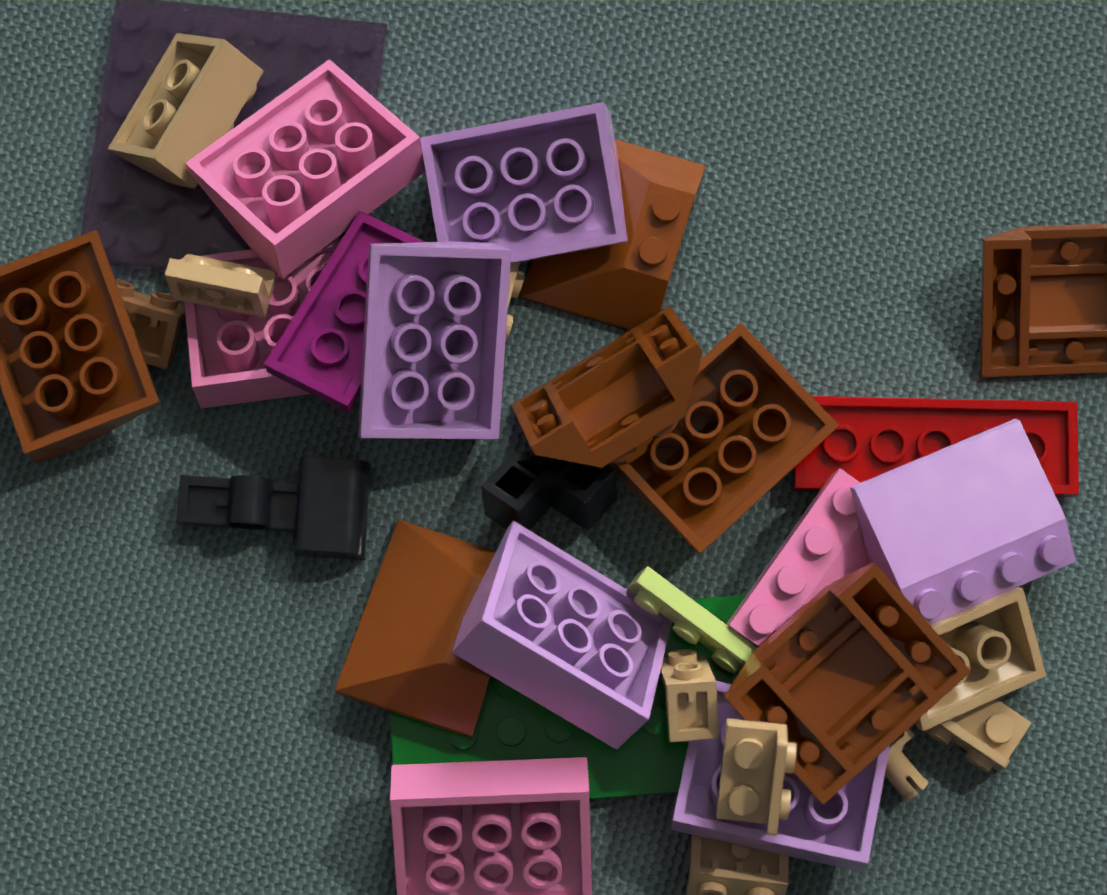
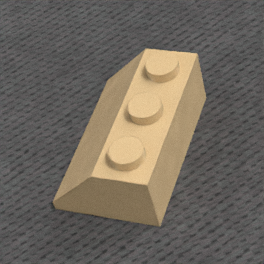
M176 33L112 140L108 150L171 184L195 189L198 182L187 170L185 163L234 128L235 119L244 104L249 102L254 96L257 89L256 84L264 71L225 39Z
M1016 587L930 625L970 669L971 673L918 719L915 724L918 729L925 731L1046 676L1023 588Z

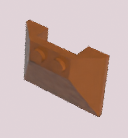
M615 139L628 242L532 260L520 299L630 331L662 310L668 283L706 166Z
M1107 224L1024 226L983 238L981 377L1107 373Z
M668 306L511 405L535 455L600 468L609 463L617 464L628 459L635 452L636 446L649 438H660L671 432L676 427L677 421L685 417L703 351L672 308Z
M398 519L336 685L335 693L472 739L487 697L491 675L453 654L452 650L463 617L496 551Z
M872 562L827 585L751 654L724 696L745 720L787 725L788 743H796L794 773L824 805L970 674L971 671L881 569Z

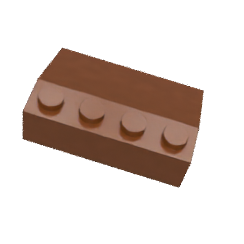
M97 230L0 266V386L23 452L38 464L83 447L161 404Z
M740 323L700 359L685 417L677 421L676 427L663 437H651L636 446L635 452L623 462L617 464L609 463L608 465L616 469L617 478L643 504L700 555L839 427V424L748 329Z

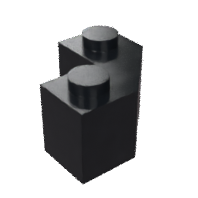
M530 451L511 453L481 486L484 513L505 529L515 521L526 529L531 530L547 510L552 507L589 531L617 499L616 469L608 464L600 468L539 455L530 456Z

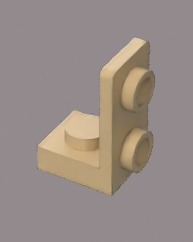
M679 649L669 652L668 657L663 658L660 676L665 687L669 741L679 742L719 738L716 679L705 655H697V651L691 649Z

